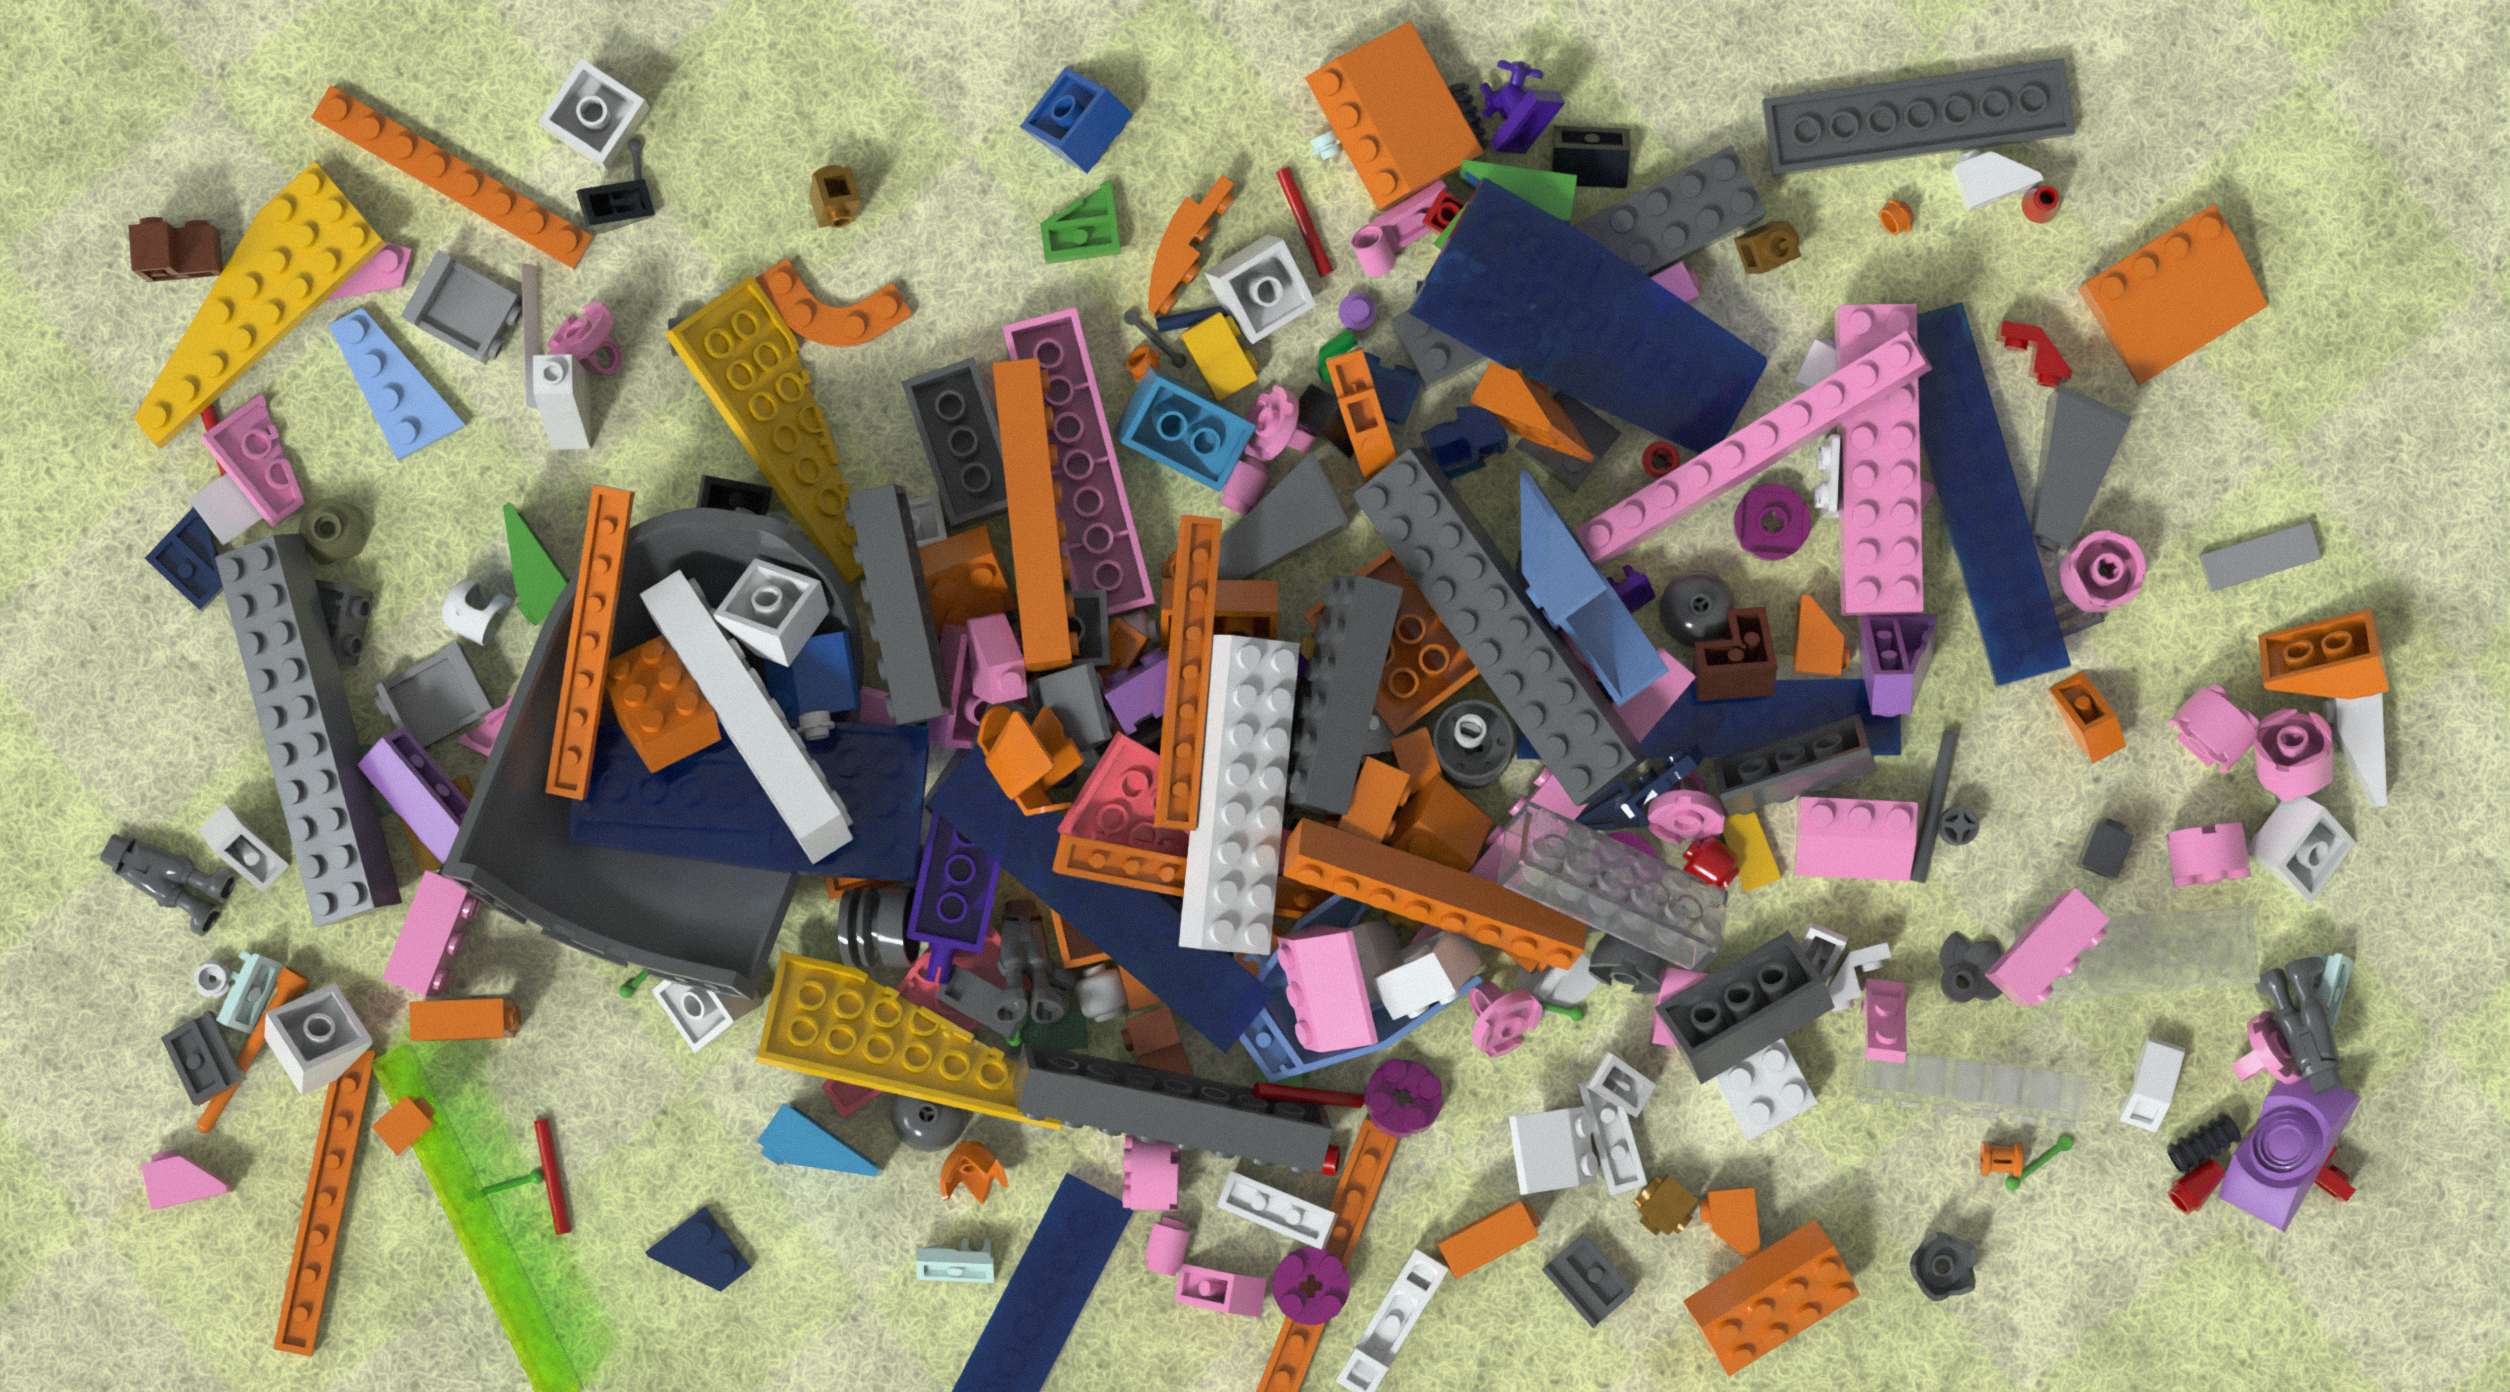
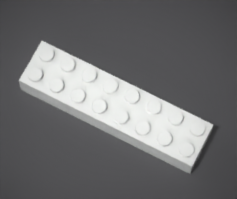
M679 569L641 593L640 596L657 628L714 709L715 716L811 862L815 864L851 841L853 838L848 826L853 822L846 812L847 809L836 791L831 790L817 762L814 759L811 760L801 738L795 729L790 728L785 720L786 717L775 699L770 698L763 681L754 668L751 669L745 659L746 656L736 640L731 638L725 627L715 619L714 612L716 610L710 607L705 599L704 592L694 577L687 581Z
M1212 635L1196 831H1190L1179 938L1180 947L1270 955L1300 643L1236 635Z

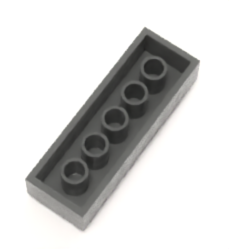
M889 484L849 493V503L844 504L845 516L849 527L855 526L858 541L852 543L853 553L857 565L863 564L866 580L861 581V590L865 603H871L874 618L869 619V628L873 641H879L882 657H877V665L881 679L888 680L890 695L885 696L888 715L890 719L896 718L897 725H910L954 715L906 487Z
M1362 575L1332 577V581L1326 586L1323 594V603L1325 604L1323 617L1317 623L1314 630L1316 645L1313 657L1308 660L1304 671V678L1307 680L1304 693L1299 697L1295 707L1297 721L1294 732L1291 733L1284 804L1318 814L1347 815L1403 591L1402 587Z

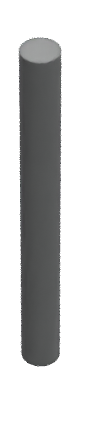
M1943 731L1910 881L1925 884L1957 743V733Z

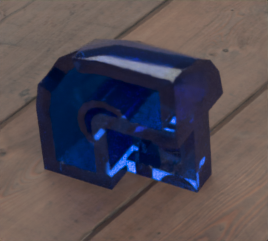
M1476 406L1457 407L1456 420L1443 422L1429 430L1420 432L1424 447L1448 480L1486 467L1484 459L1495 454L1497 451L1500 455L1508 450V435L1498 417L1485 408Z

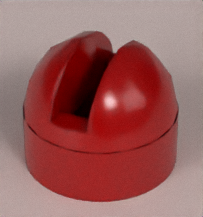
M1328 1145L1322 1171L1318 1173L1337 1176L1340 1159L1339 1145Z

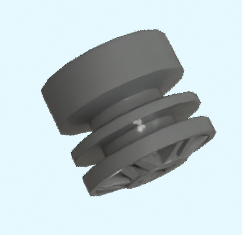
M1476 699L1460 701L1446 709L1437 720L1432 744L1443 777L1453 786L1473 790L1483 789L1497 782L1504 774L1512 755L1514 738L1512 726L1506 715L1493 704ZM1467 714L1479 716L1486 724L1485 738L1478 746L1481 753L1474 751L1471 756L1465 754L1466 748L1457 742L1454 735L1458 719ZM1460 731V733H1462V734H1464V735H1466V736H1469V737H1471V738H1474V739H1475V738H1478V737L1470 736V735L1464 733L1463 731Z
M859 886L845 888L839 906L838 941L842 962L846 967H858L861 963L865 967H873L878 961L879 954L885 967L915 966L919 956L921 941L906 938L916 892L914 887H885L881 900L875 887H865L863 891Z

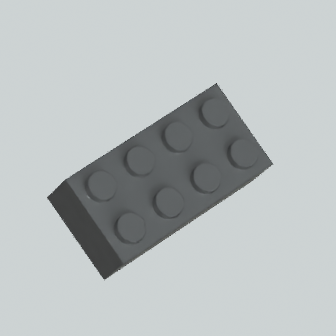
M971 357L902 381L901 383L953 530L956 531L1008 513L1000 430L975 358Z

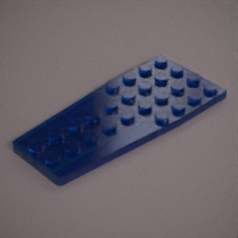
M1485 177L1481 178L1407 311L1414 317L1514 371L1521 369L1522 375L1699 454L1725 440L1767 366V359L1764 355L1600 243Z
M787 721L790 728L795 729L797 732L796 729L800 727L799 721ZM834 722L835 727L829 730V737L823 739L806 740L805 733H797L804 743L805 750L811 760L814 759L826 777L828 785L832 791H836L853 822L848 826L853 839L813 864L721 723H717L721 740L654 773L650 772L621 726H598L588 797L584 800L572 799L568 833L576 844L795 875L916 882L931 737L929 727Z

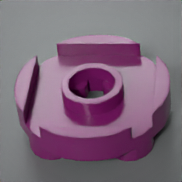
M1764 484L1744 496L1736 507L1733 517L1734 533L1744 551L1760 560L1779 561L1799 550L1808 538L1811 528V516L1805 502L1803 503L1801 497L1795 494V491L1781 484ZM1769 512L1776 513V519L1782 520L1783 523L1782 527L1775 529V533H1769L1767 527L1761 524V519H1766Z
M1391 1059L1385 1065L1378 1068L1369 1079L1364 1093L1365 1106L1367 1105V1110L1371 1115L1370 1119L1374 1126L1387 1135L1406 1138L1412 1134L1424 1132L1433 1125L1442 1106V1085L1440 1080L1425 1066L1410 1060ZM1404 1090L1410 1093L1409 1097L1413 1099V1104L1406 1103L1404 1107H1400L1397 1105L1398 1098L1393 1093H1401Z
M1302 1247L1284 1257L1275 1269L1272 1291L1274 1299L1284 1315L1300 1324L1318 1325L1327 1322L1339 1314L1347 1302L1350 1281L1343 1264L1332 1253L1316 1247ZM1310 1274L1315 1275L1316 1282H1322V1290L1315 1291L1314 1297H1307L1306 1290L1299 1288L1300 1282H1305L1307 1275Z

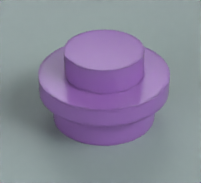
M1352 293L1346 296L1339 307V318L1342 324L1352 331L1368 329L1372 326L1377 316L1375 302L1371 297L1363 293Z

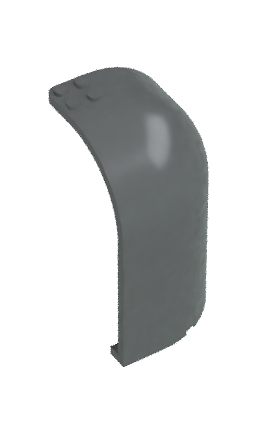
M737 507L735 511L714 508H689L652 517L629 529L609 660L662 635L640 596L641 593L680 569L687 581L694 577L704 592L705 599L710 607L717 610L754 558L821 582L829 612L811 637L848 631L859 697L864 678L862 636L850 592L834 565L817 548L809 543L810 538L806 534L792 529L788 525L789 520L784 516L773 512H767L766 516L757 515L748 509ZM579 569L560 593L543 624L441 874L521 924H525L528 919L543 927L541 934L581 952L627 968L629 963L647 968L648 976L665 981L753 1000L808 856L728 735L720 732L721 740L651 773L602 700L587 799L579 800L545 793ZM726 629L730 637L734 638L742 649L751 669L754 668L768 689L763 658L755 655ZM860 708L830 713V719L834 722L835 727L829 730V737L819 740H806L805 733H797L804 743L805 750L811 760L814 759L821 768L832 791L835 790L847 759L857 727ZM799 719L787 721L790 728L795 729L797 732L796 729L800 727Z

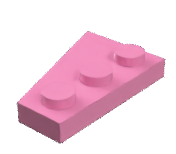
M260 393L203 434L200 440L272 529H274L301 509L305 501L291 465L286 460L280 446L279 434L275 424L272 425L266 410L267 404L263 393Z

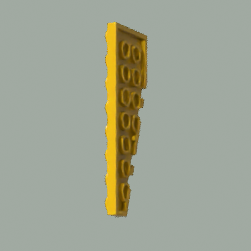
M316 161L310 164L257 213L136 413L134 420L159 448L162 449L199 416L205 408L210 406L387 245L379 233Z
M751 274L665 333V336L802 530L810 538L812 544L834 565L845 584H848L864 572L863 564L857 565L853 553L852 543L858 541L855 526L849 527L844 510V504L849 503L848 494L851 492L848 483H843L837 464L840 461L821 407H816L809 388V384L812 382L807 369L803 370L797 354L800 348L796 337Z
M781 951L756 1058L757 1063L1060 1130L1062 1125L1060 1120L1045 1117V1120L1037 1121L1023 1116L1022 1112H1018L1012 1086L1018 1064L1005 1057L1006 1053L994 1046L991 1049L974 1039L973 1034L926 1007L921 1006L920 1008L899 996L900 992L889 986L885 988L869 979V975L858 968L846 967L845 965Z

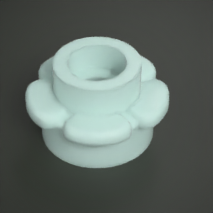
M1334 129L1310 141L1314 152L1311 154L1315 156L1320 153L1323 160L1343 151L1341 142Z

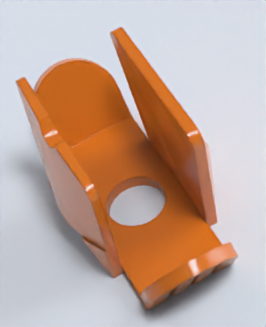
M1001 704L991 707L982 719L977 744L986 756L985 763L1007 797L1011 800L1015 799L1025 816L1071 808V802L1053 805L1045 792L1084 762V758L1072 738H1067L1064 735L1063 725L1051 708L1048 706L1042 707L1030 726L1020 711H1014L1011 714L1009 708Z

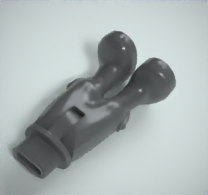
M113 834L100 857V861L113 867L112 872L121 876L134 887L157 900L156 902L160 907L175 908L179 906L191 916V931L199 936H204L217 922L222 908L186 892L181 887V884L191 885L205 892L210 898L220 903H225L229 899L236 882V873L228 868H221L215 874H207L197 870L196 864L187 855H176L160 847L139 841L134 837H130L127 840L117 834Z
M1009 900L1005 904L1006 913L1002 916L1000 958L997 962L1000 973L1006 978V986L992 1003V1016L997 1022L1003 1024L1015 1023L1024 1017L1028 1003L1023 975L1024 972H1028L1032 983L1030 1008L1033 1020L1041 1024L1057 1022L1064 1015V1002L1059 994L1051 988L1048 981V976L1052 973L1054 962L1049 955L1042 916L1036 912V903L1033 900Z
M2308 957L2285 965L2288 977L2300 1001L2301 1010L2299 1012L2291 1001L2288 991L2289 982L2284 970L2279 968L2272 969L2255 978L2253 983L2256 992L2259 995L2268 996L2278 1010L2275 1017L2276 1030L2282 1034L2296 1065L2302 1073L2303 1080L2310 1081L2314 1095L2341 1087L2343 1082L2338 1070L2342 1068V1063L2339 1059L2336 1039L2329 1018L2330 1008L2322 999L2316 997L2314 989V979L2324 971L2322 959L2320 957Z

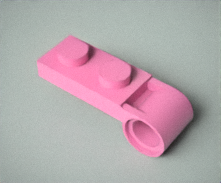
M1441 179L1380 215L1376 220L1364 226L1352 236L1351 246L1364 272L1368 276L1377 277L1389 272L1396 263L1394 253L1431 231L1422 223L1424 217L1441 189L1450 194L1447 186Z
M1865 978L1863 983V989L1866 990L1865 1001H1861V1012H1865V1059L1904 1063L1907 1053L1905 983Z

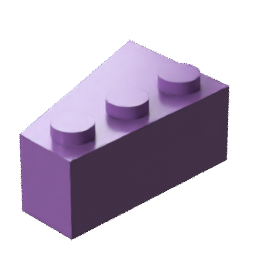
M1938 614L1861 615L1859 659L1872 715L1894 717L1899 714H1911L1934 658Z
M1160 648L1155 649L1139 659L1141 665L1130 671L1126 667H1122L1105 677L1108 683L1104 684V695L1127 736L1137 731L1135 725L1152 716L1158 718L1164 713L1169 650L1162 653Z

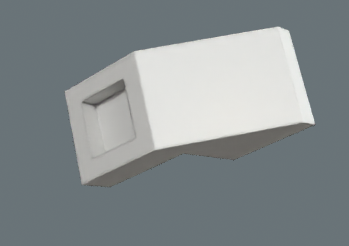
M1888 942L1847 952L1827 984L1835 1007L1831 1010L1832 1012L1854 1007L1852 999L1862 997L1854 967L1859 966L1861 973L1884 967L1882 960L1891 957Z
M2148 1036L2134 1064V1084L2120 1110L2121 1122L2157 1132L2171 1105L2185 1054L2184 1047Z

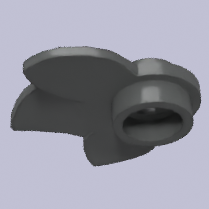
M1957 932L1951 934L1946 939L1940 950L1939 959L1945 971L1941 978V988L1949 1000L1956 1003H1966L1973 998L1990 1001L2003 993L1984 975L2001 957L1999 944L1995 941H1981L1969 947ZM1957 977H1961L1966 981V989L1958 987L1956 984Z

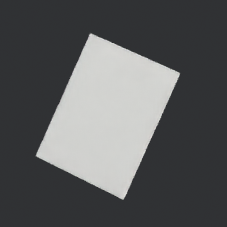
M228 473L188 499L222 545L264 518Z

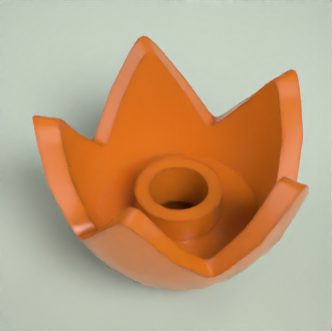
M966 1141L956 1145L954 1151L947 1156L941 1169L940 1190L943 1201L951 1197L960 1182L965 1185L980 1204H984L993 1177L999 1181L1002 1187H1009L1005 1171L999 1159L991 1150L985 1148L982 1143L977 1141Z

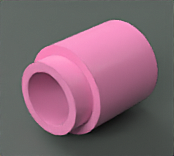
M1247 457L1245 463L1238 460L1221 492L1224 495L1221 504L1246 516L1260 502L1272 478L1266 474L1268 466L1250 457Z
M1163 1217L1161 1223L1153 1222L1144 1257L1148 1260L1146 1269L1165 1275L1176 1276L1177 1268H1182L1191 1234L1190 1231L1184 1229L1185 1222L1169 1217Z

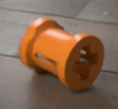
M1989 1141L1981 1142L1980 1174L1982 1176H1988L1989 1172L2012 1173L2014 1177H2021L2023 1169L2022 1143L2014 1142L2013 1146L1990 1145Z

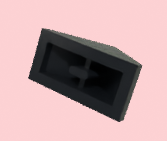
M645 179L583 188L576 191L586 227L601 234L655 216Z
M1310 384L1298 400L1299 415L1297 421L1350 459L1355 451L1337 398Z

